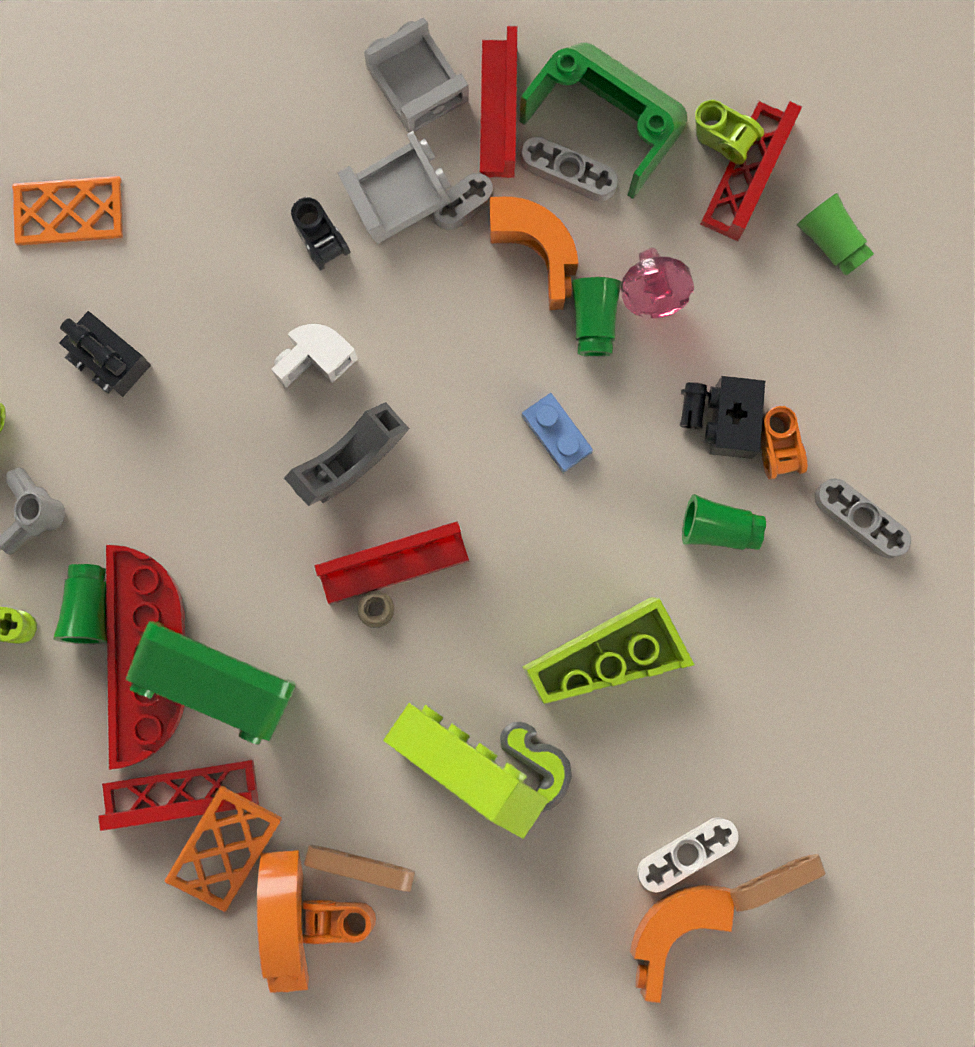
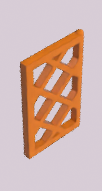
M121 177L13 184L15 244L20 246L123 238ZM112 185V195L104 203L91 193L96 186ZM78 188L80 192L67 206L54 195L59 189ZM40 190L44 193L30 208L23 203L22 192ZM87 196L99 208L85 222L73 210ZM51 199L63 210L50 224H47L36 213ZM105 213L113 218L114 229L95 230L92 228ZM68 215L82 226L77 232L58 233L55 230ZM31 218L45 228L39 235L24 236V226Z
M221 786L165 878V883L226 912L281 822L282 817ZM222 799H225L235 805L238 814L217 819L215 811ZM259 817L269 822L261 836L252 837L247 820ZM240 822L246 840L225 845L220 827ZM213 829L218 847L197 851L195 844L202 832ZM248 847L250 856L244 866L233 870L228 852ZM221 854L226 872L206 877L200 859ZM193 861L199 879L186 881L178 877L177 874L183 864ZM229 879L231 887L223 899L211 893L209 884Z

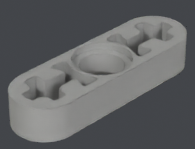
M532 137L523 144L521 163L528 172L595 201H606L614 195L618 177L610 166L542 137ZM537 149L542 150L543 156L539 157L537 162L531 160V153H535ZM553 155L557 157L552 170L549 169L550 161L552 162ZM570 161L578 166L579 172L573 177H566L559 171V166L564 162ZM585 169H588L589 175L588 177H586V182L584 184L581 181L584 177ZM601 177H605L607 179L606 185L602 189H597L595 187L596 181H599Z
M833 478L817 488L815 492L817 506L879 555L885 558H895L908 551L911 545L909 531L848 483L841 479ZM836 488L839 490L837 496L839 500L847 504L852 499L855 501V504L850 506L846 510L845 515H843L841 510L846 507L838 501L830 504L827 501L829 494L826 490L831 491ZM857 509H865L871 514L872 523L868 528H860L855 524L853 515ZM882 522L884 526L879 530L887 536L895 533L898 536L896 543L899 547L895 546L889 549L886 546L888 539L878 533L872 537L870 533L875 531Z

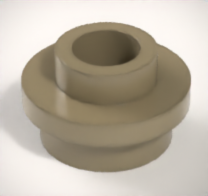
M368 592L359 600L357 606L358 616L369 627H383L393 618V601L384 592ZM374 603H380L383 606V612L379 616H372L369 612L370 606Z

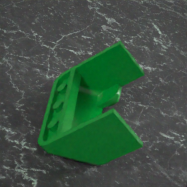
M583 42L556 51L521 96L519 122L523 125L527 124L557 83L573 85L579 82L636 120L638 122L637 133L639 137L652 147L633 173L628 196L634 199L683 132L688 118L685 107L593 44Z
M148 622L126 676V680L132 683L131 691L147 698H152L153 694L156 693L240 730L238 737L253 744L260 745L262 739L270 741L296 687L294 681L281 679L165 628V625L160 622Z

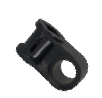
M303 197L293 204L291 217L296 231L319 271L325 269L324 264L341 254L347 256L351 253L342 234L333 225L325 210L316 199ZM307 213H314L318 216L316 221L311 224H304L300 222V219Z

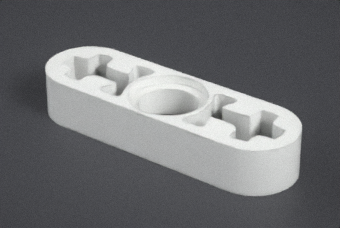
M719 817L706 821L645 857L637 868L638 880L649 891L661 892L732 851L738 842L737 828L732 822ZM715 826L721 829H728L729 833L725 835L726 843L722 845L715 841L707 845L708 849L712 852L706 856L703 845L696 840V837L701 834L702 839L706 841L715 835L713 830ZM686 843L693 844L698 851L697 860L691 865H682L677 858L678 849ZM669 853L672 864L679 869V872L673 875V870L668 868L660 874L662 878L660 883H656L653 879L646 881L645 876L650 873L648 866L654 864L657 868L666 865L668 862L663 856Z

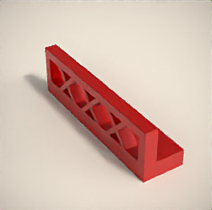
M507 26L506 40H482L480 174L489 178H515L518 26Z
M758 101L751 118L757 121L761 114L779 122L775 131L764 134L761 140L753 143V145L757 144L762 155L761 161L749 165L745 161L743 164H739L740 168L734 169L736 163L729 162L700 225L737 242L739 241L802 106L789 101L783 112ZM770 140L768 147L766 148L764 142ZM756 170L752 178L750 171ZM743 174L748 189L733 195L728 180ZM724 191L726 198L720 199ZM742 200L738 208L736 201ZM727 204L730 205L734 215L730 226L711 218L715 208Z
M456 521L314 565L317 576L321 579L327 602L331 605L469 562V558L461 536L459 523Z
M247 760L103 783L106 814L98 816L100 831L204 815L215 797L213 794L221 786H224L222 782L233 770L245 769L248 791L236 794L259 805L254 761ZM223 772L218 780L209 775ZM195 776H202L213 784V787L204 798L196 799L184 790ZM186 778L180 786L172 781ZM157 782H165L176 790L167 804L159 805L147 796ZM148 784L143 792L135 787ZM128 788L139 797L130 810L116 812L114 789ZM180 795L188 799V801L176 802ZM222 799L215 813L236 810V807L229 801ZM143 801L150 805V807L138 808Z

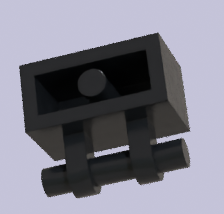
M87 311L77 323L68 318L60 326V330L66 334L59 342L68 351L64 358L81 372L87 367L96 374L91 380L107 394L114 389L123 397L151 366L143 355L90 311Z

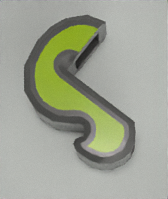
M513 722L505 726L501 732V748L544 776L535 791L549 800L542 812L551 810L566 795L572 778L570 761L562 750L550 744H532L531 738L537 734L534 727L524 722Z

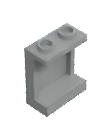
M421 18L416 22L410 21L405 23L398 32L386 39L380 38L375 40L364 51L367 69L408 133L417 131L469 101L468 83L461 73L456 76L431 37L425 18Z
M413 131L407 134L410 140L409 144L361 172L355 174L350 166L338 172L367 231L377 244L451 203L445 191L451 187L441 167L437 170L433 169L430 161L436 157L426 139L419 142Z

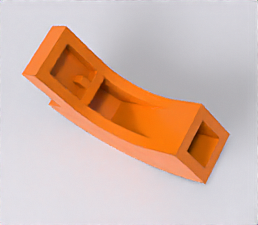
M490 197V244L517 243L537 252L547 268L549 310H563L565 298H571V276L576 275L578 268L576 246L568 229L555 214L533 201L518 197Z
M299 850L261 853L257 889L258 944L262 977L267 978L269 993L308 990L309 975L302 936V891L304 877Z
M711 885L685 887L660 899L644 915L635 931L630 953L634 959L644 960V965L638 964L635 984L636 988L641 989V995L645 1001L661 1003L666 957L672 944L681 935L688 931L702 928L732 932L734 903L730 894V888Z

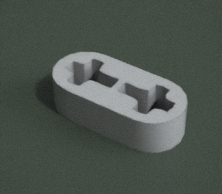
M474 173L447 190L446 193L451 203L446 206L449 209L457 206L455 217L451 218L449 215L442 217L443 208H440L433 212L436 224L442 229L454 230L490 204V197H493V186L490 179L483 174ZM472 186H475L477 189L484 187L483 197L480 198L475 194L466 200L471 195Z

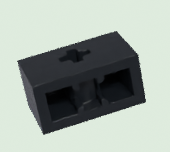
M721 376L715 387L711 386L709 390L708 408H713L712 422H707L705 430V443L710 444L709 454L753 459L760 452L765 380ZM730 411H735V418L740 419L737 424H732V417L727 416Z

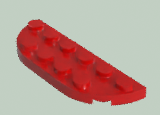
M106 545L109 770L133 766L158 752L174 734L185 707L156 693L153 694L152 698H147L130 690L132 683L126 680V676L148 622H160L165 625V628L185 636V614L182 596L170 573L147 554L119 545Z

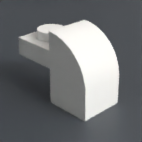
M306 324L288 333L295 347L292 350L288 348L278 355L274 361L275 366L272 368V371L276 378L287 388L313 364L333 383L358 358L355 349L332 328L321 324Z

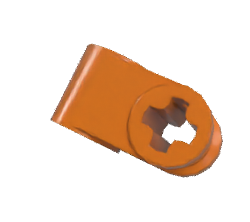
M776 406L770 409L762 418L760 442L763 467L767 478L770 480L776 479L778 474L797 471L798 474L806 473L808 467L807 455L802 444L796 414L786 406ZM771 417H777L783 421V433H777L771 429Z
M333 900L302 901V909L306 910L305 933L302 934L303 943H357L364 940L375 927V912L366 903L336 902ZM350 913L361 914L366 922L365 930L359 932L352 930L348 925V915Z

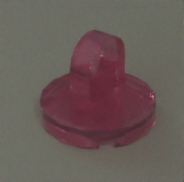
M654 247L639 253L640 262L629 268L622 278L621 294L625 307L635 315L642 317V313L650 314L651 318L666 317L684 308L690 301L689 296L694 291V282L689 267L681 260L672 257H660Z

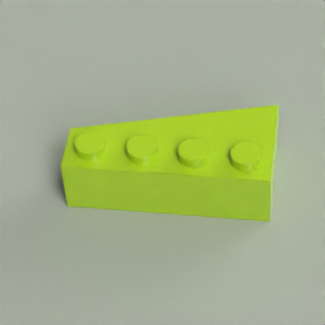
M650 597L522 666L538 699L546 704L589 693L593 690L624 684L643 677H651L667 671L694 666L695 664L661 599Z
M408 703L383 741L490 821L524 839L549 800L525 784L523 781L527 776L508 762L504 768L495 762L498 755L481 743H478L476 748L468 744L467 741L471 736L454 724H451L448 729L441 725L440 722L444 717L427 705L420 710Z

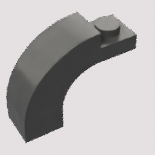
M386 402L365 411L347 434L331 448L316 458L291 469L284 479L308 506L318 501L325 503L343 492L375 466L401 440L410 428Z

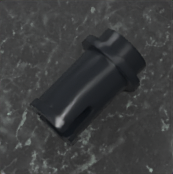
M689 382L686 383L685 389L681 390L684 401L679 426L687 429H692V426L694 429H703L705 399L709 398L710 393L707 392V385Z

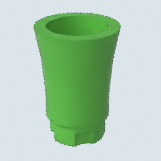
M838 193L829 197L796 224L819 246L834 266L838 265L845 276L874 255L873 251L865 244L868 241L846 211Z

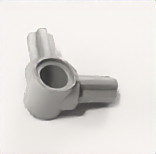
M19 467L15 470H10L6 474V483L17 498L14 506V518L16 521L0 536V549L8 555L13 554L31 535L40 536L45 530H56L63 523L65 517L63 504L59 500L51 498L44 488L36 487L27 472Z

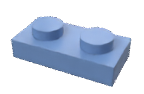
M549 393L522 412V418L563 473L593 452L592 447L552 393Z

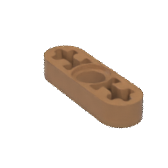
M318 845L308 846L304 861L305 866L407 892L411 891L415 871L402 866Z
M819 854L807 855L792 860L731 889L730 894L736 911H747L760 907L824 876L826 872Z

